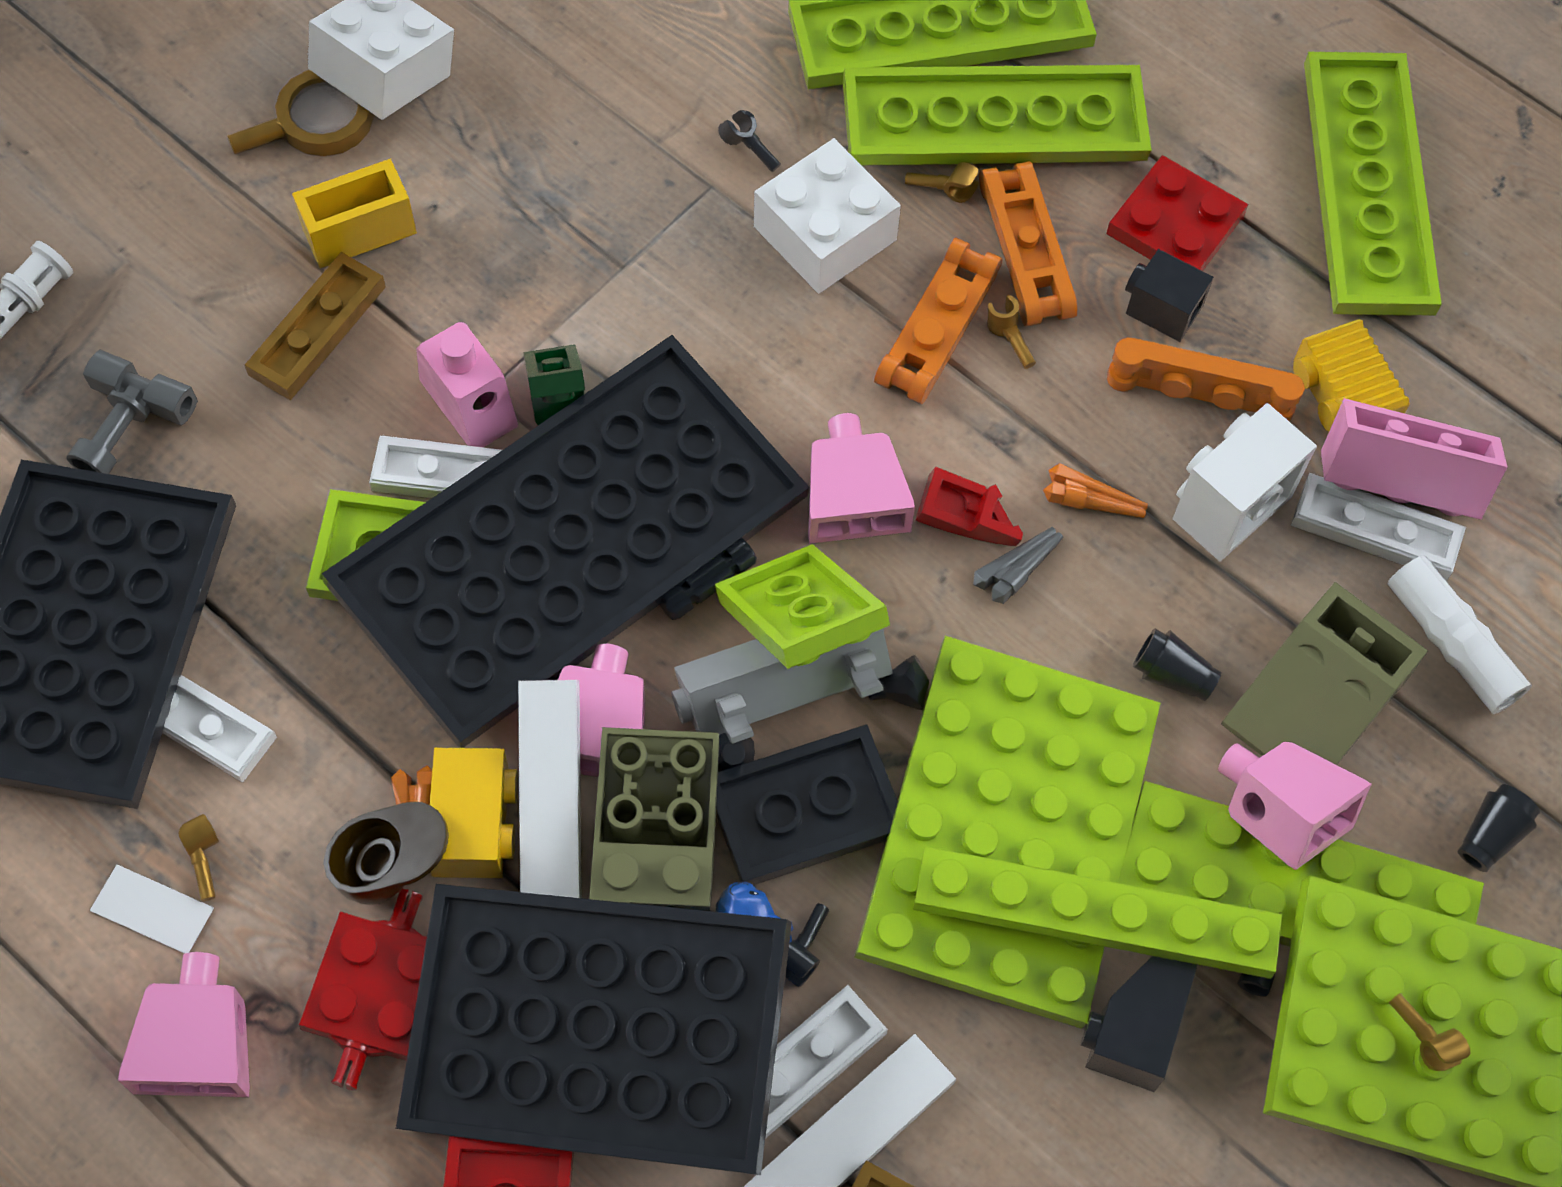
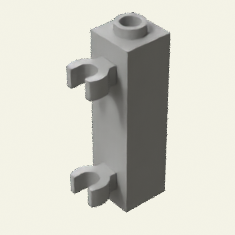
M883 629L871 633L862 642L845 644L824 653L813 663L794 666L789 669L755 639L674 667L680 689L671 691V695L682 724L691 721L697 732L719 733V735L726 732L728 739L733 744L753 737L754 733L749 724L853 687L861 698L883 691V686L878 679L893 674Z

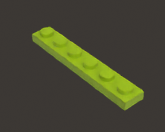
M927 846L924 847L913 910L1270 979L1276 973L1282 914Z

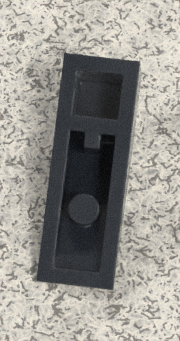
M1152 956L1111 996L1102 1014L1092 1011L1081 1041V1046L1091 1049L1085 1068L1155 1092L1166 1076L1197 964Z

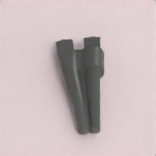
M1050 527L976 570L973 585L985 590L994 583L995 585L992 587V601L1004 604L1028 581L1029 575L1063 539V535L1059 532L1056 533V530Z

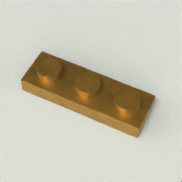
M340 252L245 363L244 366L248 376L291 401L386 288L383 275Z

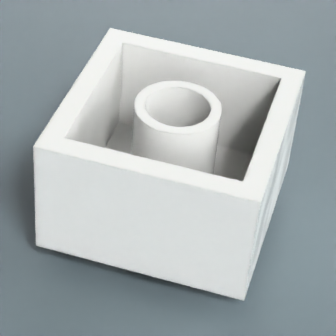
M344 0L309 21L308 69L383 120L450 76L454 29L411 0Z
M833 138L754 191V227L819 294L897 240L901 205Z
M1268 403L1251 417L1247 413L1240 415L1226 430L1223 436L1225 440L1215 449L1209 445L1201 449L1188 464L1186 470L1190 473V476L1176 494L1180 501L1173 520L1219 562L1292 498L1317 447L1315 443Z

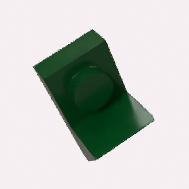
M575 344L523 352L534 419L536 424L540 425L584 395L585 383L582 366Z

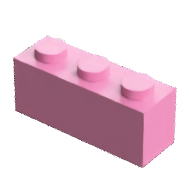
M1345 398L1321 449L1324 480L1333 482L1338 487L1346 490L1361 489L1381 494L1398 503L1413 502L1433 507L1449 516L1465 515L1482 519L1507 469L1499 437Z

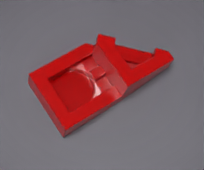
M936 466L929 474L915 521L956 535L1016 547L1023 537V532L1019 525L1013 527L999 501L1003 496L996 484L986 489L984 485Z

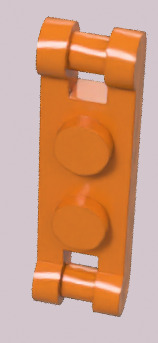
M1031 161L1014 164L1013 169L999 172L996 167L980 170L979 184L981 193L989 206L1016 292L1023 325L1041 324L1042 318L1057 316L1059 320L1075 318L1078 311L1075 292ZM1008 190H1017V192L1006 194L1005 192ZM1050 286L1053 295L1039 298L1036 289Z
M955 237L946 252L943 262L892 349L881 361L874 378V383L890 389L892 386L908 392L907 398L923 404L992 286L1002 265L1003 258L987 252L984 256L971 250L970 243ZM961 268L976 274L972 282L957 276ZM907 363L920 370L915 373L904 368V365Z
M1128 337L1117 342L1112 356L1113 361L1107 372L1109 385L1117 391L1126 392L1132 390L1135 386L1161 391L1172 398L1188 397L1214 403L1217 407L1226 410L1242 409L1255 413L1268 403L1289 422L1305 390L1302 379L1290 372Z

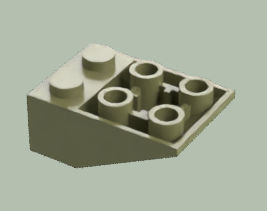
M1334 582L1291 633L1228 713L1221 725L1261 756L1283 742H1292L1338 765L1410 678L1428 650L1338 583Z
M602 727L589 899L711 911L719 733Z

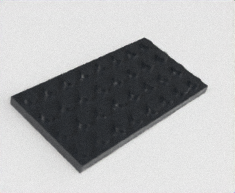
M671 335L324 571L322 579L331 593L459 748H464L519 708L518 681L557 680L565 666L578 665L595 652L597 645L608 643L661 604L664 596L676 587L685 584L688 578L719 555H724L726 550L739 540H749L808 496L810 487L680 342Z

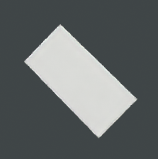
M116 865L90 911L182 953H189L214 907L120 865Z

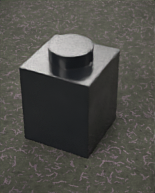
M1158 249L1147 266L1142 263L1136 266L1127 282L1125 291L1131 293L1126 314L1181 342L1204 306L1214 277Z

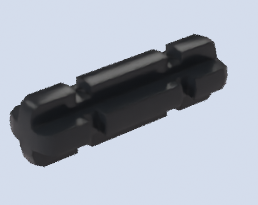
M744 539L739 540L727 549L724 555H719L688 578L685 584L676 587L661 600V608L670 619L676 620L681 618L694 608L693 603H702L716 592L715 584L735 576L734 573L737 575L743 573L754 565L757 561L756 554Z

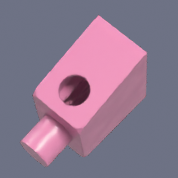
M464 322L454 324L421 343L416 348L420 382L468 446L485 447L518 427L503 373ZM480 396L482 407L485 408L474 410V402Z
M843 413L832 417L828 421L830 438L816 440L812 443L809 544L911 532L915 509L914 500L889 436L884 433L862 435L860 419L856 414Z
M597 645L591 668L568 665L562 669L558 680H579L580 774L599 776L602 727L644 729L645 727L644 679L624 674L629 653L617 645Z
M1283 742L1262 757H1258L1236 743L1228 749L1218 767V771L1237 784L1228 808L1230 816L1294 870H1297L1353 829L1371 787V783L1292 742Z
M204 952L185 953L182 959L179 984L153 983L145 989L118 1077V1081L132 1094L249 1097L250 1084L245 1003L235 987L216 985L220 961L218 956Z

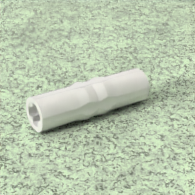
M1426 556L1413 559L1390 578L1388 586L1422 626L1428 639L1440 649L1446 662L1460 673L1492 714L1506 709L1532 687L1531 683L1498 645L1490 629L1477 619L1472 607L1456 594Z

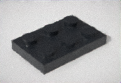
M867 724L718 772L716 817L740 882H748L754 885L887 841L898 804Z

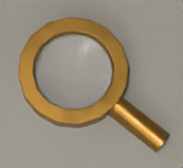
M306 70L291 78L279 92L275 105L277 118L227 135L234 154L285 137L292 147L301 152L325 157L344 153L357 146L369 133L374 115L311 70Z

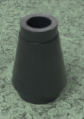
M1156 628L1152 630L1143 643L1133 663L1135 669L1143 672L1142 679L1193 697L1196 696L1203 701H1206L1212 694L1222 673L1213 668L1208 661L1171 630L1165 634Z
M1506 784L1500 785L1495 792H1487L1463 840V844L1458 849V854L1475 869L1487 872L1493 864L1497 863L1537 827L1535 819L1540 813L1538 806L1527 795Z

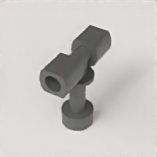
M101 349L98 350L88 361L83 375L90 388L108 395L107 399L114 408L92 440L79 438L66 456V459L76 469L109 474L117 463L115 457L110 452L132 419L144 422L148 415L152 413L182 426L191 417L198 402L192 387L161 374L149 380L138 375L132 362Z

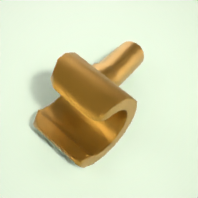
M961 162L956 165L950 176L907 172L905 184L944 190L946 195L953 201L964 203L972 197L979 186V182L975 180L978 175V169L970 163Z
M1006 296L1005 309L1007 314L996 312L990 302L988 304L987 321L989 330L997 336H1005L1007 341L1011 343L1024 369L1031 368L1036 364V361L1018 328V300L1013 296Z
M201 814L184 823L180 827L178 834L190 856L192 865H194L201 901H209L215 899L216 896L209 861L203 851L220 841L210 821L204 814Z
M1401 993L1389 1002L1421 1041V1057L1429 1069L1445 1071L1461 1064L1463 1059L1469 1057L1471 1053L1470 1047L1465 1037L1458 1030L1453 1028L1437 1035L1433 1027L1420 1016Z

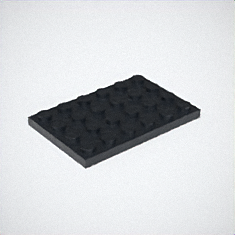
M21 459L0 514V784L138 809L163 733L165 720L168 717L170 705L177 690V683L179 677H181L235 512L236 503L232 495Z
M436 884L395 1129L761 1175L792 922L781 918Z

